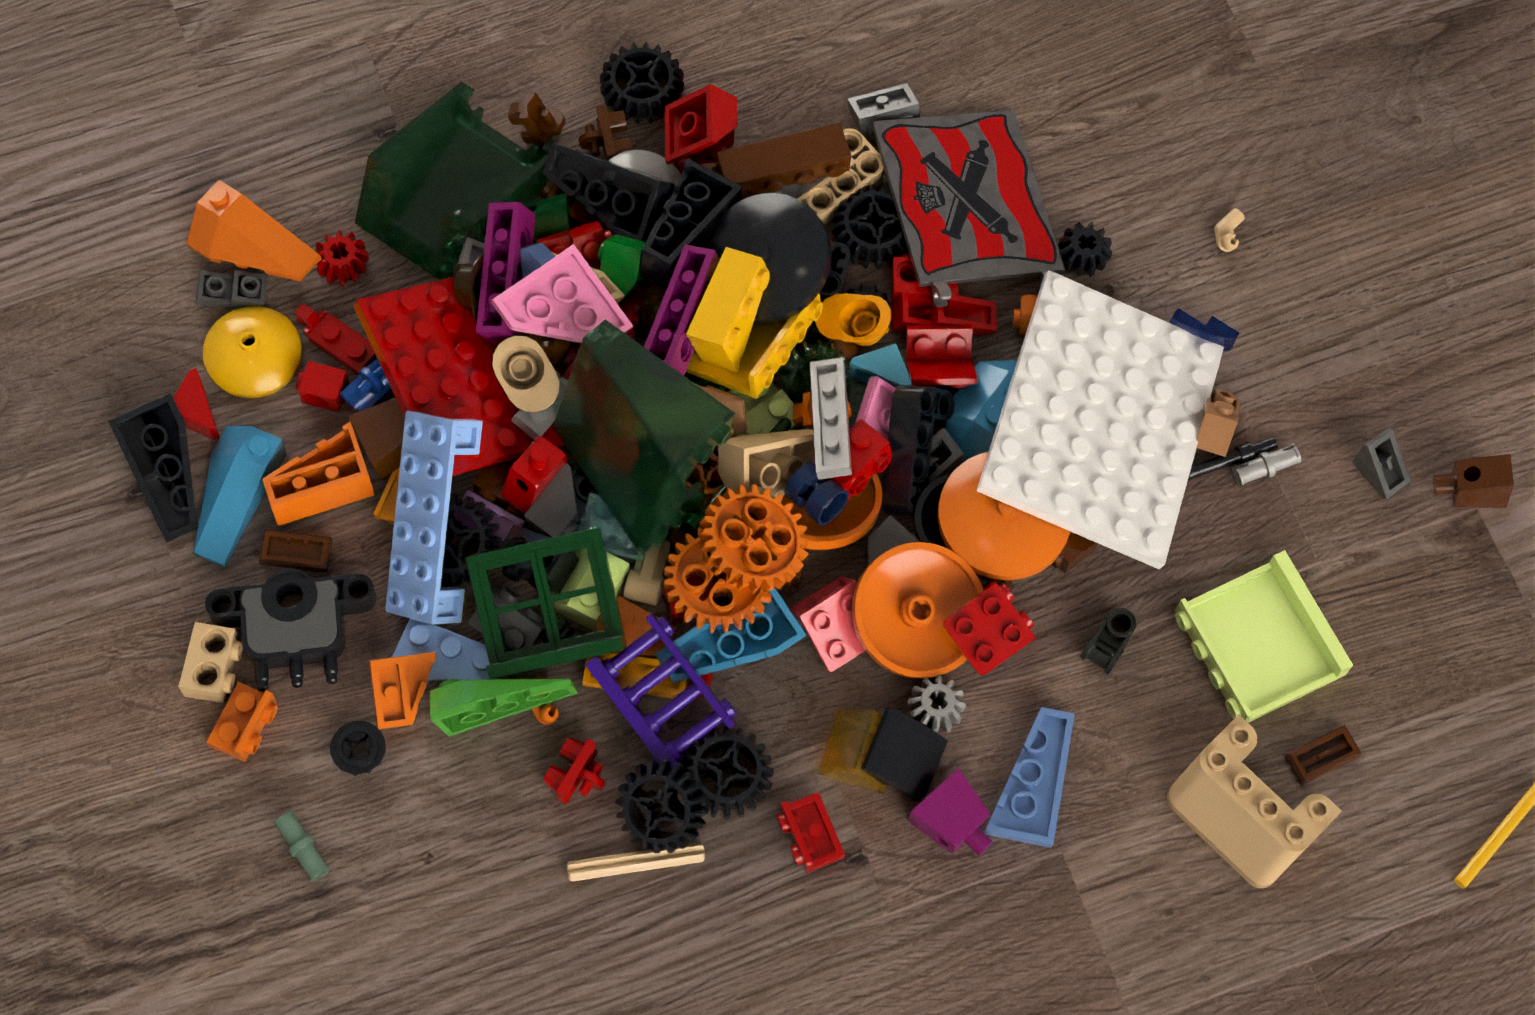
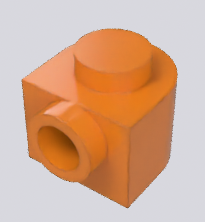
M1028 294L1021 296L1019 309H1013L1012 328H1018V335H1026L1038 297L1036 295Z

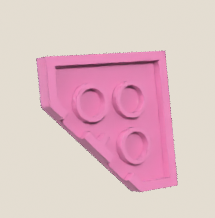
M574 244L491 301V304L510 330L588 345L606 347L633 327L632 323Z

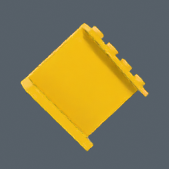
M820 292L805 309L788 319L774 323H753L738 373L702 362L696 350L693 352L686 373L757 399L764 388H768L771 385L774 374L780 366L787 363L790 353L796 344L803 341L807 329L812 322L819 319L823 309V304L820 301Z

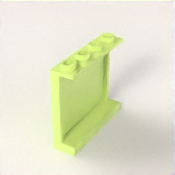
M1285 550L1274 555L1269 563L1190 601H1187L1185 598L1181 599L1175 609V619L1179 628L1182 631H1187L1190 636L1195 656L1206 664L1209 669L1208 676L1210 682L1215 689L1221 690L1226 699V709L1233 719L1239 714L1249 723L1345 676L1353 666Z

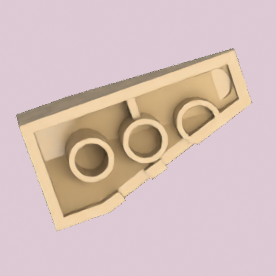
M814 428L750 434L718 441V473L727 489L731 488L734 492L740 485H743L748 493L753 484H755L759 494H762L768 487L770 488L771 498L774 499L780 493L784 496L785 487L793 474L806 463L815 462Z

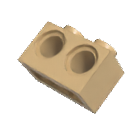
M195 622L178 686L184 697L225 703L227 693L231 694L235 685V673H232L235 661H240L243 652V643L240 641L236 629ZM216 642L225 643L224 648L220 652H209L212 644ZM208 674L217 675V679L211 685L201 684L204 676Z

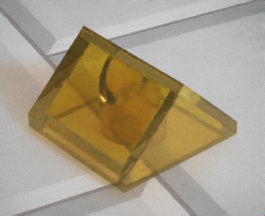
M838 709L818 774L884 795L886 785H882L861 769L882 715L875 710Z

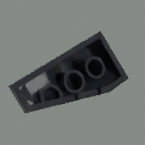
M553 142L543 170V174L568 196L575 198L585 207L588 213L602 221L613 234L643 242L647 241L656 221L660 219L663 207L667 199H670L675 183Z
M171 393L108 420L166 543L198 529L186 427Z

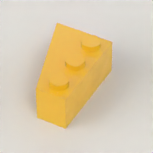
M728 247L725 248L686 333L702 362L738 373L763 291L769 283V270L762 257Z

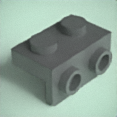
M500 586L492 589L496 607L522 602L519 600L520 595L509 587ZM532 606L498 614L506 652L534 646L542 634L546 632L542 610ZM476 609L468 623L483 634L478 610Z

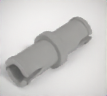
M1292 443L1271 453L1266 451L1259 453L1258 458L1233 466L1232 472L1239 486H1242L1263 476L1267 478L1273 477L1276 471L1301 463V455L1297 446Z

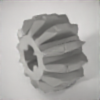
M939 675L936 676L935 682L932 684L925 677L922 679V687L914 686L911 693L914 697L909 698L907 706L914 709L910 713V717L915 720L921 719L920 723L925 726L927 724L931 725V729L938 733L940 725L948 733L952 729V723L960 724L962 720L960 713L965 711L966 703L959 700L963 697L964 692L963 690L952 691L955 684L954 680H950L944 685L942 684V677ZM936 700L943 703L942 707H938V710L931 707L932 702L935 704Z

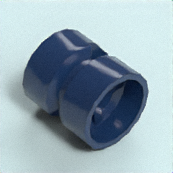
M810 462L800 467L793 474L785 487L784 493L799 508L805 507V513L822 526L828 524L839 515L848 501L849 493L833 479H818L816 464Z

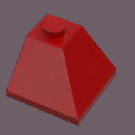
M709 84L666 105L665 163L671 165L717 143L737 127V97Z

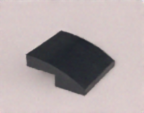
M886 707L861 769L882 785H892L911 800L922 802L928 792L948 740L915 719L893 708Z

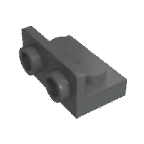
M907 83L848 98V107L858 125L859 132L869 143L876 141L872 129L873 121L920 118L919 102Z

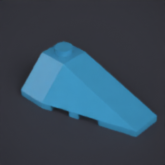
M226 426L210 457L194 548L195 555L225 568L266 493L262 479L277 470L287 455L282 439L253 426Z
M775 588L769 591L772 595L771 602H761L765 607L764 614L753 611L754 623L751 624L745 618L742 619V630H738L734 623L729 624L728 633H724L722 625H717L714 633H710L709 624L704 623L700 630L695 627L675 640L700 675L778 655L807 636ZM667 646L655 653L661 664L673 655ZM682 666L669 675L673 683L690 679V676Z

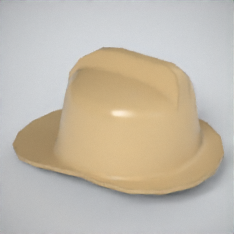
M513 336L506 338L497 346L493 354L492 366L498 381L510 401L517 408L525 412L537 413L550 407L559 394L560 382L555 369L540 345L527 336Z

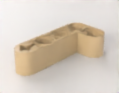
M855 129L843 130L848 146L855 149L850 151L851 162L849 171L838 177L825 178L797 198L808 205L818 215L824 225L832 221L833 214L838 212L840 202L847 203L850 194L857 196L859 188L867 192L870 185L875 190L882 181L884 166L880 154ZM864 169H872V170H874L875 172H874V173H866V172H864L863 170H864ZM847 186L851 190L843 191L840 190L838 187ZM821 203L827 207L816 208L814 204Z

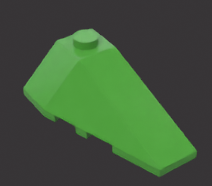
M450 679L440 683L439 688L430 690L431 721L450 737L578 694V690L570 679L460 681L458 679Z

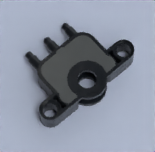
M284 569L274 573L263 584L215 589L206 597L205 606L215 625L228 628L241 626L242 643L249 660L254 664L257 690L264 692L268 690L269 669L289 667L292 686L299 688L303 685V665L324 663L326 682L328 684L336 683L338 674L337 658L344 651L346 644L344 615L368 612L376 604L377 597L371 579L364 574L356 573L311 578L307 573L299 569ZM364 588L368 590V593L363 598L358 599L351 596L356 589ZM294 593L303 596L301 602L296 607L285 608L280 606L283 598L289 594ZM220 604H231V607L225 613L215 612Z

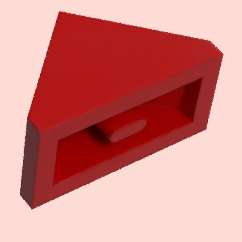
M197 368L190 369L173 399L185 422L186 428L212 440L219 439L220 436Z

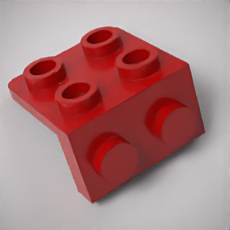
M993 580L982 586L984 591L946 618L943 623L946 631L979 675L988 674L1036 638L1030 630L1035 626L1024 610L1018 613L1011 604V601L1015 598L1004 583L998 586Z

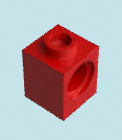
M308 361L305 371H300L297 376L295 389L298 390L302 403L340 413L344 402L340 393L350 383L346 370Z

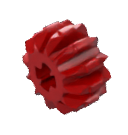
M338 229L336 237L333 238L325 233V243L316 242L315 246L316 252L322 258L316 264L318 275L320 277L326 276L327 282L330 285L339 279L340 285L344 287L346 279L349 278L357 283V273L366 274L367 267L365 263L369 260V254L365 250L364 241L362 239L356 240L355 234L352 231L343 237L342 231Z

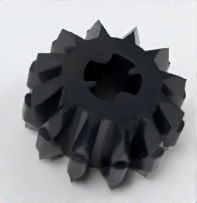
M1078 222L1075 224L1074 229L1068 227L1064 231V237L1059 239L1058 249H1060L1059 254L1062 261H1066V271L1075 268L1077 277L1083 271H1086L1091 277L1095 274L1096 269L1099 271L1105 269L1106 261L1110 260L1112 256V250L1110 249L1112 241L1111 238L1104 237V228L1096 231L1094 230L1093 222L1089 223L1087 228H1084Z

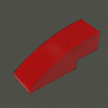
M902 292L892 302L893 332L906 333V325L971 324L973 328L972 335L994 334L997 332L996 302L952 294L951 298L947 300L948 304L946 307H935L932 297Z

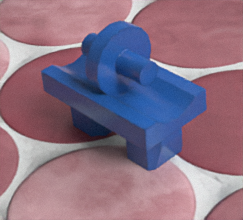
M378 358L368 367H363L359 371L360 375L340 393L341 398L357 412L380 404L392 392Z

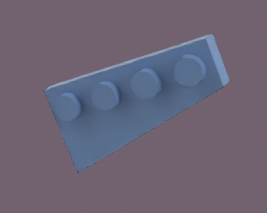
M1044 707L1040 708L984 832L986 835L1052 848L1074 713Z

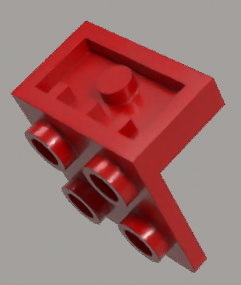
M906 325L905 362L911 385L930 387L949 385L953 388H966L969 385L977 384V375L971 359L972 325Z

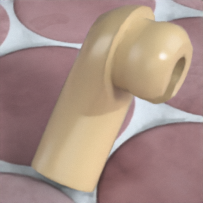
M1233 208L1214 227L1216 245L1224 252L1236 249L1239 244V239L1235 240L1236 234H1234V229L1244 221L1245 217L1237 208Z

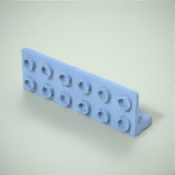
M406 411L386 595V612L431 625L461 623L465 589L441 587L454 455H479L483 421L476 419H448L415 411Z

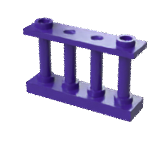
M650 614L646 617V620L652 628L627 646L626 649L619 652L612 659L607 657L603 660L601 656H595L585 665L659 764L663 759H669L672 768L674 764L681 763L678 759L682 757L681 753L722 721H724L729 729L734 727L737 723L733 717L737 713L726 698L721 701L717 698L671 637V634L675 631L665 617L662 615L660 618H657L655 614ZM661 638L673 655L632 687L627 685L624 688L616 678L620 674L619 670ZM682 666L694 683L655 713L651 714L649 712L644 715L637 705L641 702L640 697ZM703 694L714 708V711L674 742L669 740L665 743L658 733L662 729L660 725Z

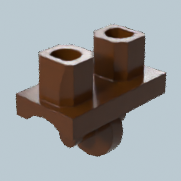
M527 92L524 102L512 103L508 113V119L512 125L523 124L521 137L526 144L536 143L542 153L549 152L553 135H560L562 133L566 120L563 113L558 109H547L536 92Z
M605 104L596 106L598 130H595L593 124L586 125V133L582 134L578 139L579 146L582 149L590 150L593 156H598L600 154L599 148L602 147L605 160L608 161L619 153L633 150L630 137L613 139L612 133L627 131L624 110L607 112Z

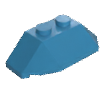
M1017 360L979 361L974 368L977 375V384L969 385L966 388H959L954 395V412L950 419L944 420L947 432L964 453L962 463L978 454L989 452Z

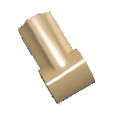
M653 535L643 536L635 567L630 570L626 581L624 598L657 606L662 591V582L664 581L662 576L670 552L669 542Z

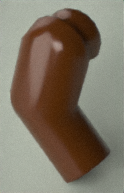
M838 339L826 345L827 355L830 359L843 357V361L846 363H850L853 357L858 356L860 345H856L853 342H844Z

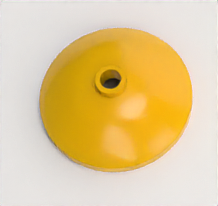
M247 306L228 312L210 328L203 345V361L211 380L223 391L241 398H260L279 391L295 376L302 359V343L293 323L282 313L262 306ZM248 339L255 340L250 346L244 345V342Z

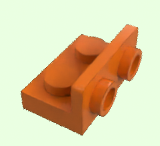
M238 682L206 741L207 745L246 762L249 754L254 755L262 740L260 733L266 723L270 724L277 713L278 705H276L277 701L274 694L268 690L263 693Z

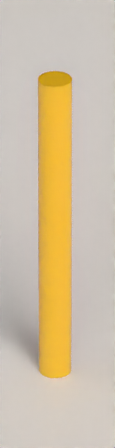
M1535 782L1454 879V882L1460 888L1465 889L1535 805Z

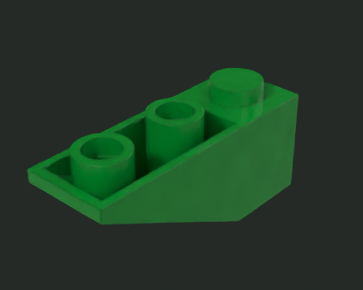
M615 234L601 244L598 260L601 261L600 271H603L625 295L618 303L619 305L644 279L640 276L642 248L645 242Z

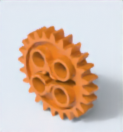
M753 484L748 493L745 487L740 485L735 492L728 488L723 496L718 495L712 502L713 505L710 504L704 513L707 516H704L700 521V525L704 529L699 533L698 538L706 540L700 550L711 553L710 557L706 560V564L716 563L718 567L714 574L719 575L725 572L727 574L725 579L727 585L735 579L738 581L737 587L740 591L746 584H749L753 594L760 588V585L764 592L768 593L773 588V585L780 589L786 581L790 582L804 566L801 561L808 556V552L803 548L807 546L809 539L800 536L807 530V526L797 525L796 522L802 515H792L789 512L793 507L792 502L785 506L781 504L783 496L781 493L773 499L770 497V488L768 487L762 494H759L755 484ZM748 512L756 515L758 521L751 518ZM726 532H729L732 535H734L736 541L731 540L726 535ZM772 537L779 539L782 545L775 543ZM750 557L755 558L759 562L760 566L755 565L750 560Z
M701 527L698 528V535L703 530ZM726 532V535L731 540L736 541L734 535L730 534L729 532ZM687 533L685 535L686 546L680 543L675 544V551L678 555H668V562L672 566H667L664 569V575L669 577V579L664 580V588L672 590L667 594L668 602L678 601L674 606V612L677 614L684 610L686 611L684 615L685 623L695 618L697 619L696 629L698 630L702 628L704 623H708L710 633H714L717 625H722L724 633H728L729 624L734 623L738 630H742V619L744 618L753 624L755 618L753 611L764 614L765 607L761 602L770 603L772 595L769 592L765 593L761 585L754 594L751 593L749 584H746L741 591L738 590V581L735 579L728 585L725 583V580L719 579L713 587L714 576L720 578L725 572L715 575L714 572L718 565L716 563L706 564L710 552H702L700 550L706 540L695 539ZM750 557V560L755 565L760 566L759 562L755 558ZM698 576L704 580V583L699 586H692L687 580L690 577ZM708 591H710L707 599L705 601H701L700 598L703 597ZM725 596L732 602L727 606H719L714 600L717 597Z

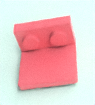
M842 575L789 608L799 625L804 626L825 668L830 672H833L865 651L857 637L852 619V600L857 582Z

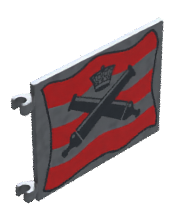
M1014 110L872 122V129L919 287L931 286L932 300L935 307L947 306V300L952 296L948 284L1039 275L1041 287L1044 275L1048 270L1055 273L1064 272L1065 268L1061 255L1059 254Z

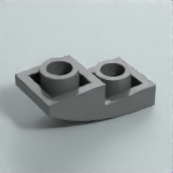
M200 270L195 305L223 308L264 307L267 275L235 270L233 275Z

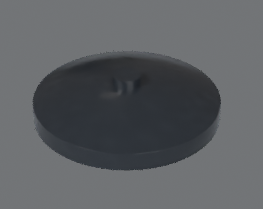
M779 193L754 195L730 207L718 219L704 248L715 250L720 259L726 247L762 257L770 274L769 283L763 291L754 323L762 324L788 319L805 309L822 290L829 275L832 260L831 241L822 220L802 201Z

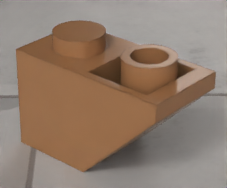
M1225 390L1212 391L1211 397L1207 398L1196 439L1198 441V449L1226 457L1238 423L1240 399L1235 398V395Z

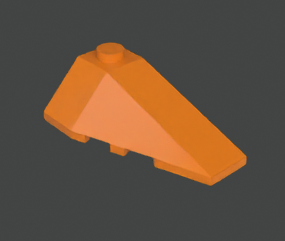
M220 180L196 204L186 244L211 262L234 263L238 268L247 269V267L264 270L269 275L301 281L322 259L317 252L243 194Z

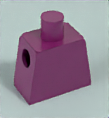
M959 769L955 770L910 812L908 821L952 854L966 843L979 857L993 844V841L980 829L988 821L990 813Z

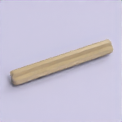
M701 842L689 843L684 849L677 846L676 851L673 853H668L665 847H663L659 854L654 853L653 849L569 861L567 863L568 878L570 881H579L699 863L705 859L704 846Z

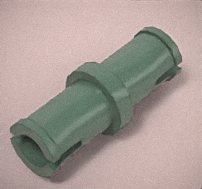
M293 811L282 815L274 822L275 827L278 828L290 847L288 852L292 857L298 859L311 882L320 879L330 871L329 866L326 865L314 846L316 841L312 835L308 836Z

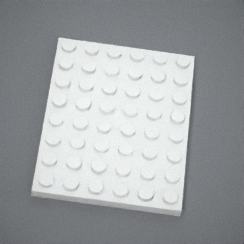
M1048 270L1044 275L976 491L1160 570L1166 562L1198 444L1196 440L1207 398L1211 397L1224 347Z

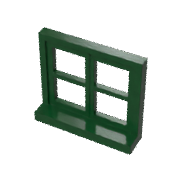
M601 527L466 557L490 663L486 666L489 679L626 649L627 642ZM587 548L595 586L552 595L543 557ZM530 560L539 598L496 607L488 570ZM596 592L605 630L562 639L553 602ZM541 605L549 642L506 652L498 614Z

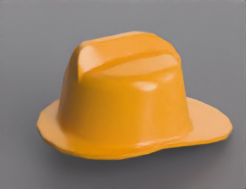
M848 293L835 294L822 302V313L819 319L815 321L819 332L828 339H838L844 342H853L860 346H870L888 334L891 309L887 301L879 296Z

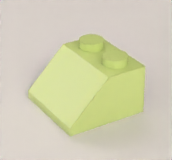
M587 548L573 551L580 560L560 593L595 586ZM606 552L617 598L626 585L630 572V563ZM551 590L552 595L559 594ZM596 592L553 602L556 612L595 632L603 621Z

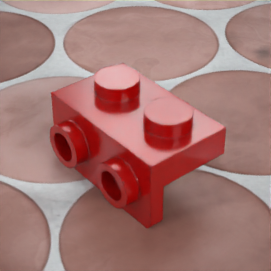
M862 419L849 429L852 475L828 479L835 480L849 493L848 499L853 495L860 494L865 489L868 480L877 472L881 473L884 471L892 458L890 442Z
M819 792L789 804L787 800L780 803L781 813L777 814L776 817L783 834L789 833L794 845L789 848L797 866L803 865L805 872L809 873L845 858V853Z

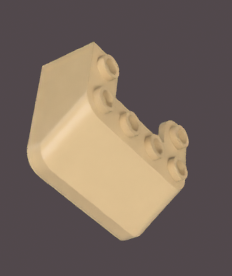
M1238 714L1172 784L1167 792V803L1173 812L1250 885L1256 888H1266L1278 879L1333 822L1342 810L1322 794L1307 796L1292 810L1242 762L1255 748L1257 734L1254 728Z

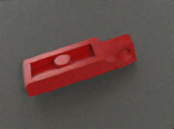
M303 303L294 312L297 317L296 321L305 326L302 331L308 337L309 342L359 376V371L363 367H368L376 359L377 356L370 341L329 312L327 313L321 309L316 313Z

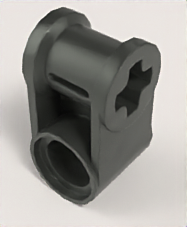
M1125 608L1112 610L1097 633L1093 634L1079 658L1082 660L1088 659L1103 668L1104 674L1108 676L1124 652L1123 649L1135 631L1137 623L1134 614ZM1114 621L1123 622L1127 627V632H1116L1112 628L1111 623Z

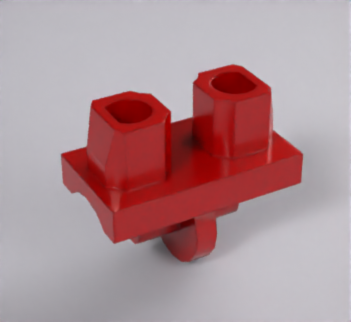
M570 737L567 738L561 748L560 756L572 762V766L568 772H565L552 764L543 778V783L556 793L558 801L567 805L580 781L583 783L577 792L582 796L586 797L591 788L596 790L603 789L605 782L598 776L604 767L595 762L590 771H588L589 766L598 753L595 749L597 743L590 739L583 743Z

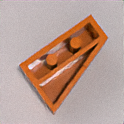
M351 421L342 426L343 431L327 441L322 439L316 443V448L301 458L296 456L262 479L278 526L375 495Z

